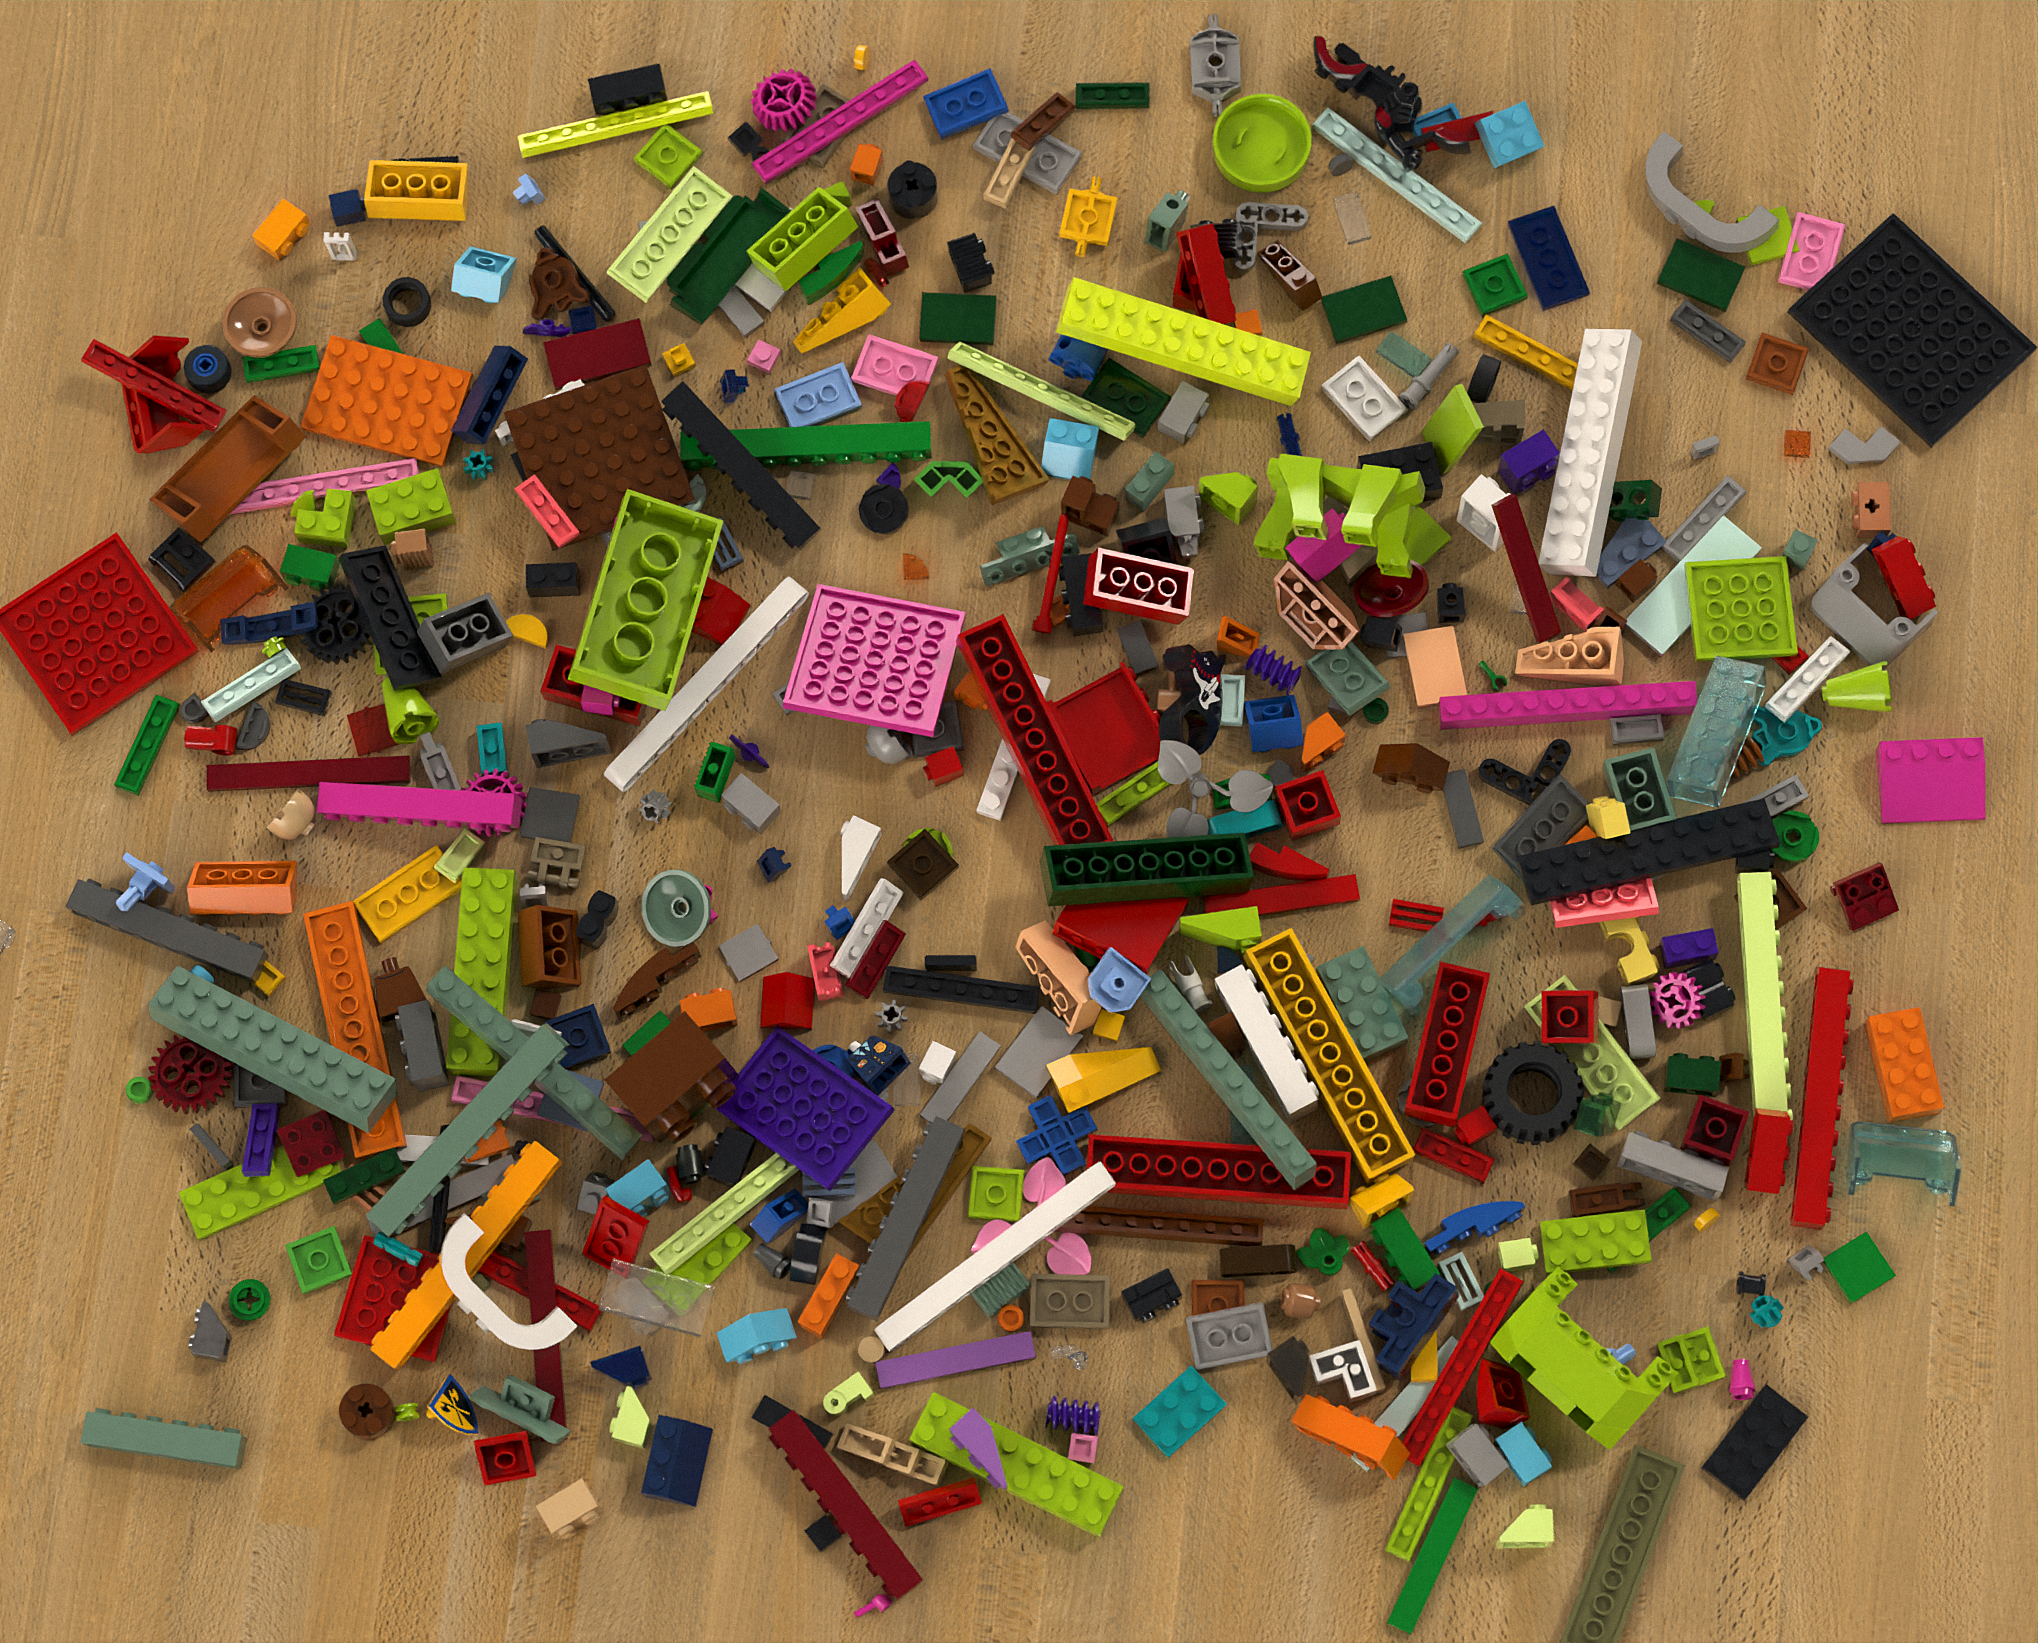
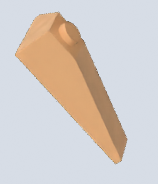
M1593 627L1586 629L1587 632L1574 636L1569 634L1561 640L1551 643L1546 641L1520 649L1517 654L1515 674L1518 676L1595 686H1620L1624 667L1620 627Z

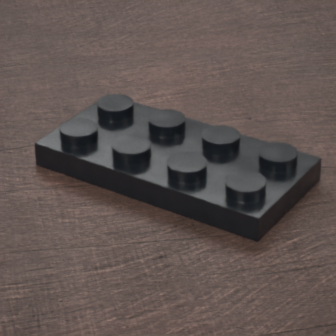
M1765 1384L1701 1468L1741 1500L1745 1501L1808 1419V1416Z

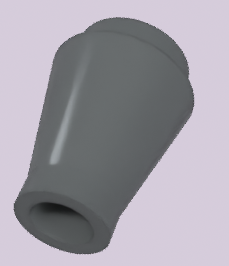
M763 1243L755 1249L753 1256L761 1262L773 1278L783 1279L790 1272L791 1261L789 1256L767 1247Z

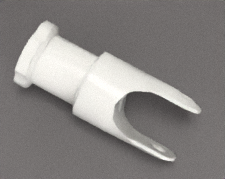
M1185 955V962L1190 971L1189 976L1180 974L1175 964L1169 961V966L1182 995H1186L1193 1010L1199 1014L1209 1009L1213 1003L1207 999L1202 989L1203 983L1189 956Z

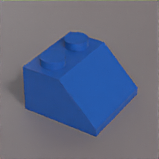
M1294 695L1244 701L1252 752H1268L1271 749L1278 748L1292 749L1303 745L1301 718Z

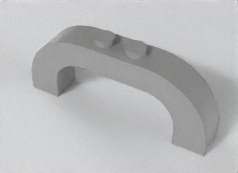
M1665 131L1653 143L1646 160V186L1654 204L1664 213L1665 218L1672 224L1677 223L1680 225L1687 236L1692 239L1697 238L1712 249L1735 253L1748 251L1760 246L1777 231L1779 219L1761 205L1748 218L1738 223L1728 224L1713 218L1678 191L1668 178L1671 168L1683 156V145Z

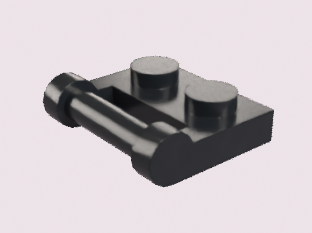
M180 527L154 550L148 558L150 563L154 566L157 565L178 584V589L183 593L188 592L194 583L215 563V560ZM168 552L190 572L186 577L164 558Z

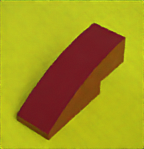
M878 198L856 207L857 215L886 276L888 277L909 268L907 256Z

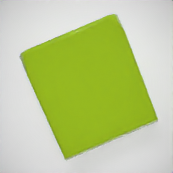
M843 181L823 189L844 206L852 205L850 194Z

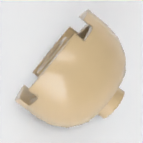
M298 788L278 810L266 828L274 835L286 840L295 839L300 834L306 836L315 825L311 822L315 815V807L311 799Z

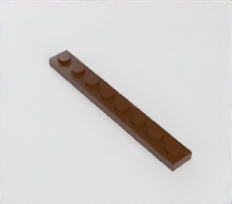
M1087 1206L1054 1232L1235 1246H1262L1264 1219Z

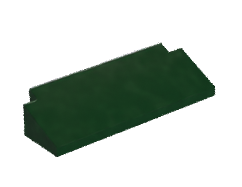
M763 188L759 190L754 201L746 195L743 198L735 195L705 231V237L708 239L705 245L700 242L694 244L668 276L666 283L670 287L669 292L676 295L671 299L669 306L703 325L753 263L746 251L792 210Z

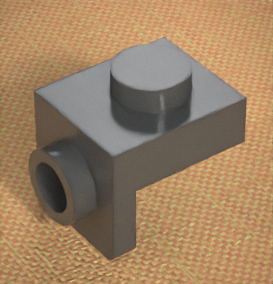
M601 1172L589 1173L583 1181L577 1209L596 1215L600 1200L604 1196L608 1197L605 1189L614 1184V1179L608 1178L606 1174Z

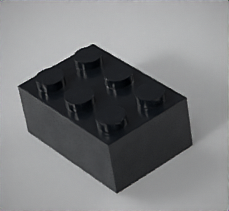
M1432 442L1358 456L1357 469H1362L1363 464L1400 469L1402 475L1420 471L1425 486L1423 502L1442 497L1443 485Z

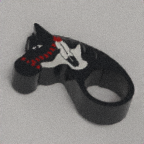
M1190 644L1166 649L1164 663L1169 671L1174 672L1181 695L1161 716L1159 723L1160 741L1181 742L1193 748L1199 755L1205 753L1212 745L1217 736L1221 721L1223 703L1221 671L1226 660V654L1216 656L1213 651L1199 652ZM1183 718L1186 719L1189 726L1188 743L1185 742L1182 733Z

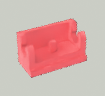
M1568 576L1550 592L1551 602L1584 632H1587L1586 629L1591 628L1597 622L1604 611V608L1598 607L1578 589Z
M826 942L825 946L817 947L815 944L807 946L819 1001L844 996L840 973L830 966L836 953L834 946L831 947L829 942Z

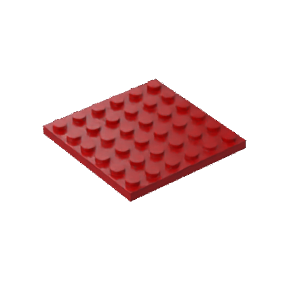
M117 532L0 608V632L72 736L199 652Z

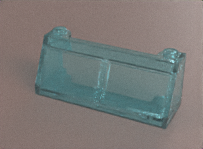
M1490 874L1380 977L1386 992L1412 1019L1422 1011L1419 1003L1423 999L1424 991L1418 980L1488 913L1497 921L1501 917L1506 916L1512 917L1517 921L1525 913L1524 902L1506 884Z

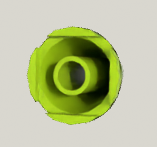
M1887 661L1826 680V686H1822L1823 701H1828L1829 706L1892 712V706H1887V703L1892 702L1890 678L1887 670L1883 671V668L1888 667Z
M387 675L382 682V691L389 731L393 740L398 744H413L417 742L416 738L420 737V735L427 732L432 734L439 725V719L434 709L415 687L394 691Z

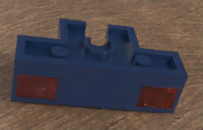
M1434 1273L1421 1294L1397 1281L1388 1294L1391 1304L1387 1310L1383 1312L1381 1309H1378L1369 1322V1326L1373 1328L1371 1332L1387 1342L1376 1358L1379 1368L1400 1382L1459 1298L1457 1286Z

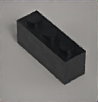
M660 63L588 79L596 115H609L618 110H630L641 105H651L668 100Z
M1092 553L1062 557V566L1059 567L1060 581H1065L1066 590H1061L1063 605L1069 604L1070 613L1065 614L1067 629L1072 628L1073 636L1103 632L1101 608L1083 604L1088 559Z

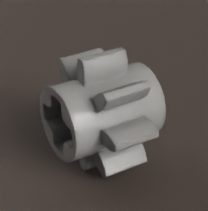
M653 789L649 794H644L640 799V802L643 804L639 811L642 812L645 820L658 823L662 818L666 819L671 813L668 807L672 802L668 800L665 793L656 792Z
M895 1000L890 1005L882 1002V1012L877 1011L875 1013L876 1017L882 1018L878 1022V1027L881 1028L885 1025L888 1034L891 1033L892 1029L896 1028L902 1031L901 1023L908 1022V1018L901 1015L906 1010L905 1006L898 1008ZM891 1012H894L896 1014V1017H894L892 1021H888L887 1016H890Z

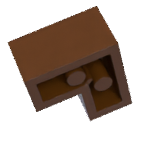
M1072 476L1061 500V514H1068L1069 522L1108 537L1119 513V502L1109 494H1097L1096 484H1093V481L1089 478Z
M1418 743L1381 744L1378 749L1373 774L1382 778L1381 781L1389 785H1396L1397 782L1412 784L1417 787V791L1431 794L1432 791H1443L1450 762Z

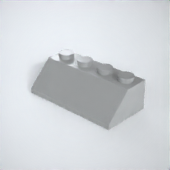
M1639 1131L1628 1133L1617 1166L1715 1202L1723 1191L1729 1170L1728 1167L1724 1166V1162L1718 1159L1709 1158V1160L1700 1158L1699 1153L1693 1150L1684 1149V1151L1675 1149L1672 1143L1664 1140H1659V1142L1650 1140L1647 1134Z

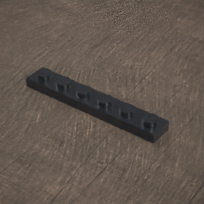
M887 965L883 993L1036 1014L1040 987Z

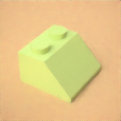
M1541 1504L1530 1505V1508L1525 1509L1496 1542V1548H1550L1554 1542L1553 1509H1546V1505Z

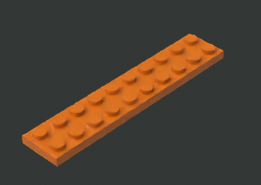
M349 901L303 913L331 1045L392 1077L354 902ZM397 1096L370 1133L348 1123L354 1156L357 1160L381 1154L394 1147L395 1149L407 1147Z

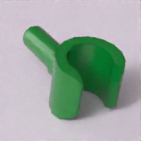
M1484 660L1479 663L1491 680L1490 687L1493 691H1499V688L1495 685V680H1500L1504 686L1507 685V679L1502 675H1496Z

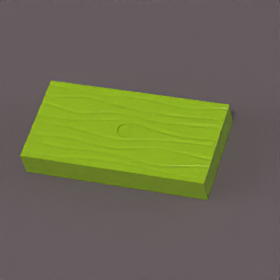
M629 489L626 490L568 680L666 711L676 685L723 520Z

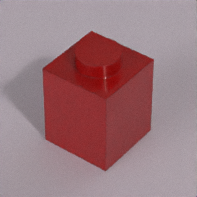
M954 746L925 757L926 766L923 767L927 780H933L935 787L964 776L963 768Z
M1484 1105L1458 1119L1455 1123L1456 1129L1454 1133L1461 1144L1465 1142L1467 1147H1471L1495 1133L1497 1126Z

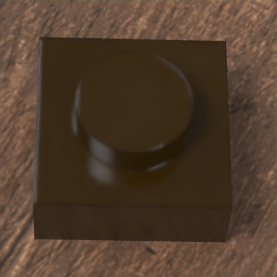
M1590 1143L1573 1165L1594 1181L1610 1162V1159Z

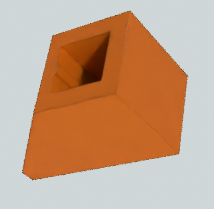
M1328 712L1307 725L1301 762L1303 771L1309 767L1311 769L1316 768L1324 761L1323 757L1329 753L1333 755L1344 747L1343 743L1345 742L1346 735Z

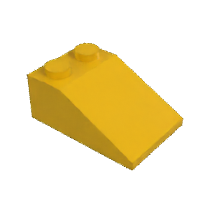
M1385 1173L1374 1180V1185L1368 1188L1364 1185L1351 1193L1352 1197L1349 1199V1204L1363 1229H1367L1372 1225V1222L1396 1208L1403 1209L1409 1206L1414 1192L1412 1185L1396 1173L1390 1176L1388 1173Z

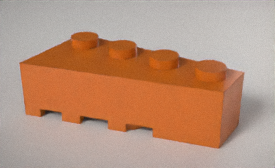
M1306 1394L1291 1420L1298 1431L1327 1446H1330L1333 1442L1334 1448L1350 1458L1353 1454H1356V1458L1365 1463V1466L1373 1470L1379 1466L1385 1471L1388 1478L1396 1480L1410 1453L1396 1436L1397 1432L1386 1425H1383L1382 1428L1376 1426L1372 1419L1364 1415L1360 1417L1354 1416L1351 1410L1342 1405L1334 1407L1330 1405L1329 1400L1320 1395L1312 1397Z

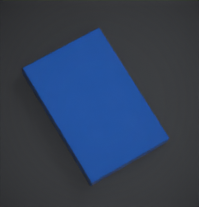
M991 68L923 96L941 140L1009 112Z

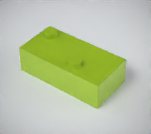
M818 187L746 252L757 270L786 292L855 231L858 225L847 207Z

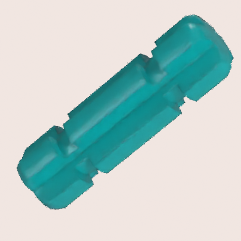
M378 1232L374 1238L373 1243L381 1249L385 1248L387 1252L402 1260L406 1259L407 1263L413 1266H418L422 1260L423 1255L414 1249L411 1250L409 1246L394 1238L390 1239L383 1232Z

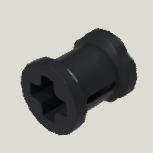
M1743 1271L1738 1272L1737 1295L1742 1293L1758 1294V1296L1764 1295L1766 1274L1754 1276L1746 1275Z

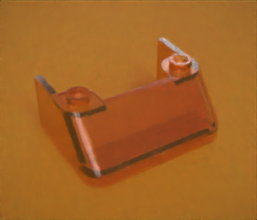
M243 545L171 604L170 610L198 642L212 653L215 649L211 645L220 638V619L230 618L256 595L269 597L278 590V586L284 591L289 587L262 555L250 546Z

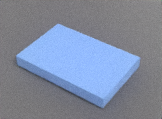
M844 362L774 389L789 427L818 426L862 408Z

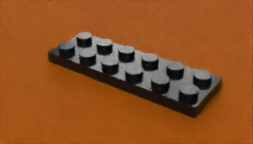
M386 545L341 554L338 560L394 691L438 682L442 675L417 633L420 624Z

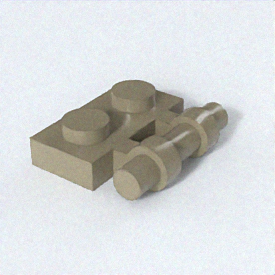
M535 837L530 862L531 864L540 865L539 872L529 870L528 880L537 882V885L543 884L545 886L546 884L558 885L561 889L568 890L569 887L578 889L580 879L570 876L571 871L582 872L587 849L586 845ZM549 867L562 869L561 876L548 874Z

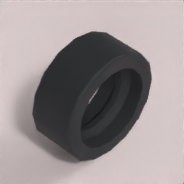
M411 277L398 278L392 281L384 291L382 297L383 307L389 319L396 325L403 327L416 326L429 316L431 298L425 285L418 279ZM404 290H414L421 297V306L411 314L403 315L396 312L392 302L394 297Z
M1485 354L1481 356L1467 391L1471 401L1477 403L1487 402L1497 379L1501 360Z

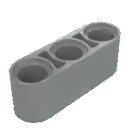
M1647 984L1620 986V1001L1622 1002L1621 1009L1629 1058L1632 1060L1656 1057Z

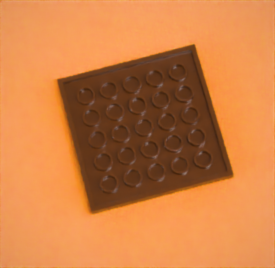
M646 365L504 412L526 478L529 479L535 474L580 532L579 536L563 547L613 531L615 517L618 515L627 489L680 507L695 503V498ZM546 532L552 551L558 550V546Z

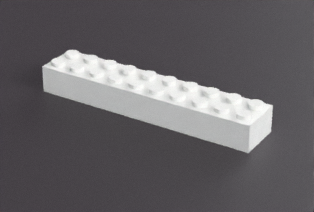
M1585 329L1539 557V565L1551 575L1596 577L1642 345L1641 339L1632 330Z

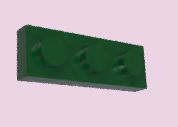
M394 1147L328 1177L323 1182L332 1203L336 1205L402 1175L406 1171Z

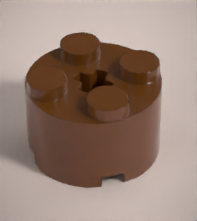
M368 1383L352 1386L342 1397L339 1406V1416L344 1427L355 1437L363 1440H374L388 1432L395 1421L396 1412L390 1396L379 1386ZM369 1406L373 1410V1413L367 1414L365 1418V1415L362 1413V1410L367 1409Z

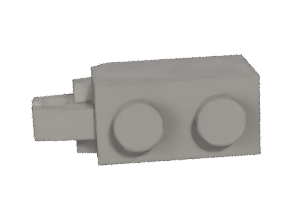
M1194 486L1164 489L1166 519L1171 531L1172 541L1174 544H1178L1182 559L1197 557V543L1200 541V533L1204 532L1203 517L1198 518L1197 509H1201L1200 494H1195Z

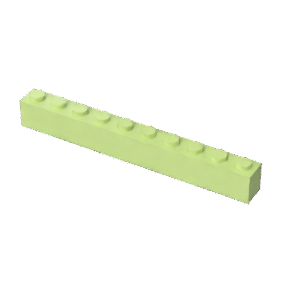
M1771 872L1740 873L1737 877L1753 1120L1755 1108L1786 1111L1790 1116V1120H1793L1792 1109H1788L1787 1099L1791 1098L1790 1083H1786L1785 1073H1789V1060L1784 1058L1783 1049L1787 1048V1033L1782 1032V1022H1785L1786 1014L1785 1007L1780 1006V996L1784 995L1783 981H1779L1778 971L1782 970L1781 955L1777 956L1776 946L1780 945V932L1775 930L1774 921L1778 920V906L1773 905V895H1776L1777 891L1776 880L1771 879Z

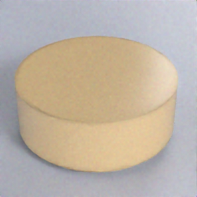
M869 1336L859 1343L858 1353L864 1362L874 1364L883 1358L885 1348L879 1338Z

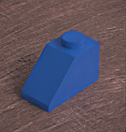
M794 1188L765 1205L750 1225L766 1243H769L783 1235L808 1212L809 1203Z

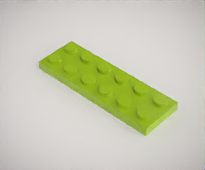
M284 1146L274 1149L270 1176L245 1177L242 1173L243 1164H240L180 1191L179 1195L197 1238L203 1240L325 1185L324 1179L342 1172L338 1161H335L297 1177Z

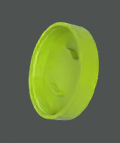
M1272 94L1245 96L1230 104L1216 122L1213 133V155L1216 165L1228 181L1241 189L1258 193L1283 189L1300 177L1309 162L1312 144L1309 123L1298 107L1282 97Z

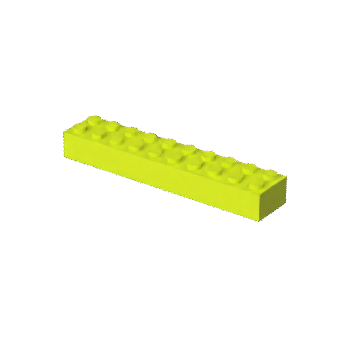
M1075 277L1067 287L1056 328V333L1291 407L1300 398L1311 352Z

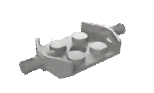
M1212 14L1208 15V29L1198 32L1190 39L1192 94L1210 101L1213 108L1212 116L1217 117L1218 108V117H1220L1222 114V102L1241 92L1239 37L1231 31L1220 29L1218 27V15L1214 14L1213 23ZM1213 57H1218L1222 60V64L1212 66L1209 60Z

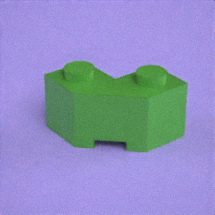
M933 460L914 478L930 497L949 480L966 498L983 483L980 473L969 461Z

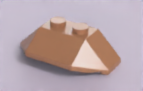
M1290 560L1274 577L1273 581L1274 586H1276L1279 615L1312 649H1345L1360 632L1353 611L1322 580L1317 583L1300 565Z

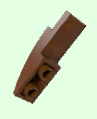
M693 942L671 955L666 947L644 963L627 982L613 1007L617 1017H628L637 1011V1007L643 1003L650 1004L659 998V994L663 992L659 985L660 981L667 982L674 978L676 972L684 967L688 969L697 964L701 954L695 943Z

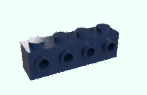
M494 346L451 432L468 444L485 445L528 358L511 346Z

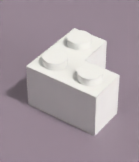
M1360 1340L1309 1356L1308 1362L1316 1386L1342 1378L1350 1403L1376 1394L1377 1389Z

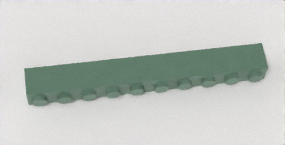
M446 966L427 984L426 992L506 1061H509L528 1041L529 1037ZM553 1062L547 1068L550 1072L541 1083L535 1081L534 1085L623 1161L639 1143L642 1135L559 1063Z
M1160 969L1149 976L1151 980L1140 994L1141 999L1291 1187L1295 1190L1313 1178L1316 1174L1317 1163L1164 972Z
M547 1023L541 1025L366 1216L388 1237L394 1233L400 1235L409 1225L407 1219L412 1214L417 1216L427 1206L424 1201L430 1195L434 1198L443 1189L444 1185L442 1182L447 1176L450 1178L454 1177L462 1168L459 1163L465 1157L469 1160L479 1150L477 1144L483 1138L488 1140L497 1130L494 1127L500 1119L503 1121L508 1119L515 1111L512 1106L518 1100L522 1103L532 1093L530 1087L534 1082L541 1083L550 1073L547 1068L553 1062L558 1064L568 1054L565 1049L569 1044Z

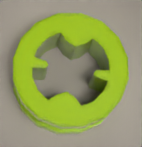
M406 1403L395 1406L394 1410L398 1412L396 1421H408L419 1418L420 1414L416 1412L418 1403Z

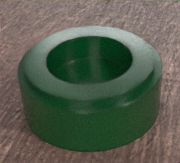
M1375 698L1363 707V716L1371 724H1380L1388 716V705L1381 698Z

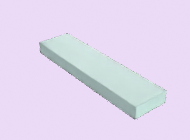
M286 648L204 699L201 703L216 723L294 674L301 667Z

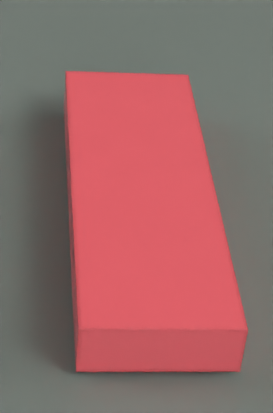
M535 474L514 489L559 549L580 535V532Z

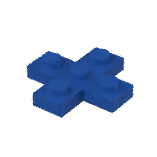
M1051 1095L1027 1106L1038 1127V1130L1016 1140L1027 1165L1051 1154L1063 1176L1085 1166L1086 1162L1075 1142L1098 1131L1087 1107L1084 1106L1062 1117Z

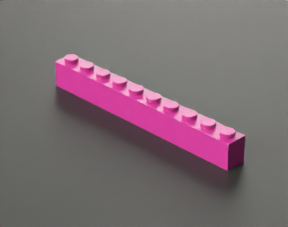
M1684 681L1444 696L1439 699L1438 711L1440 730L1608 720L1610 718L1661 714V716L1695 714L1698 702L1696 682Z

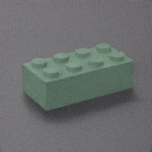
M1364 946L1316 967V974L1365 1063L1407 1045L1409 1037Z

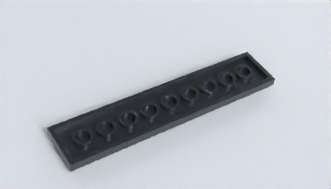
M1762 798L1677 818L1673 821L1633 830L1629 834L1604 839L1600 836L1519 855L1516 858V862L1532 906L1779 848L1780 841L1766 801Z

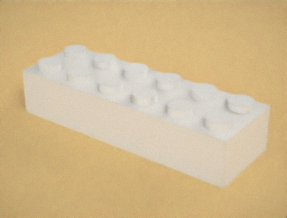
M1240 965L1215 978V988L1228 1013L1232 1011L1245 1044L1291 1124L1318 1109L1319 1092L1312 1081L1307 1082V1071L1300 1059L1295 1060L1294 1047L1287 1036L1282 1037L1280 1029L1282 1026L1275 1014L1270 1015L1268 1012V1000L1262 991L1257 992L1255 984L1257 981L1250 969L1245 970L1243 965Z

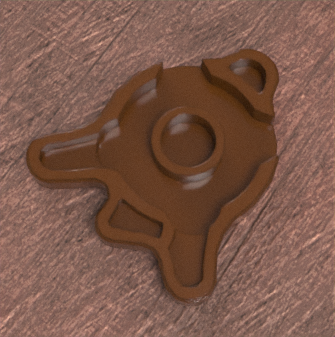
M550 248L540 249L535 263L536 267L532 275H529V284L535 298L531 312L532 317L541 321L545 319L551 306L555 305L558 311L565 312L573 302L587 303L590 299V293L581 287L576 268L569 260L555 254Z

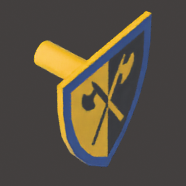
M448 1374L427 1405L429 1409H427L426 1414L430 1419L437 1417L444 1425L454 1431L477 1435L479 1433L473 1406L460 1384L451 1374Z

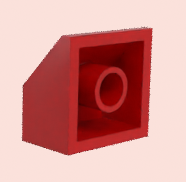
M707 577L691 632L722 646L739 628L751 605L727 586Z

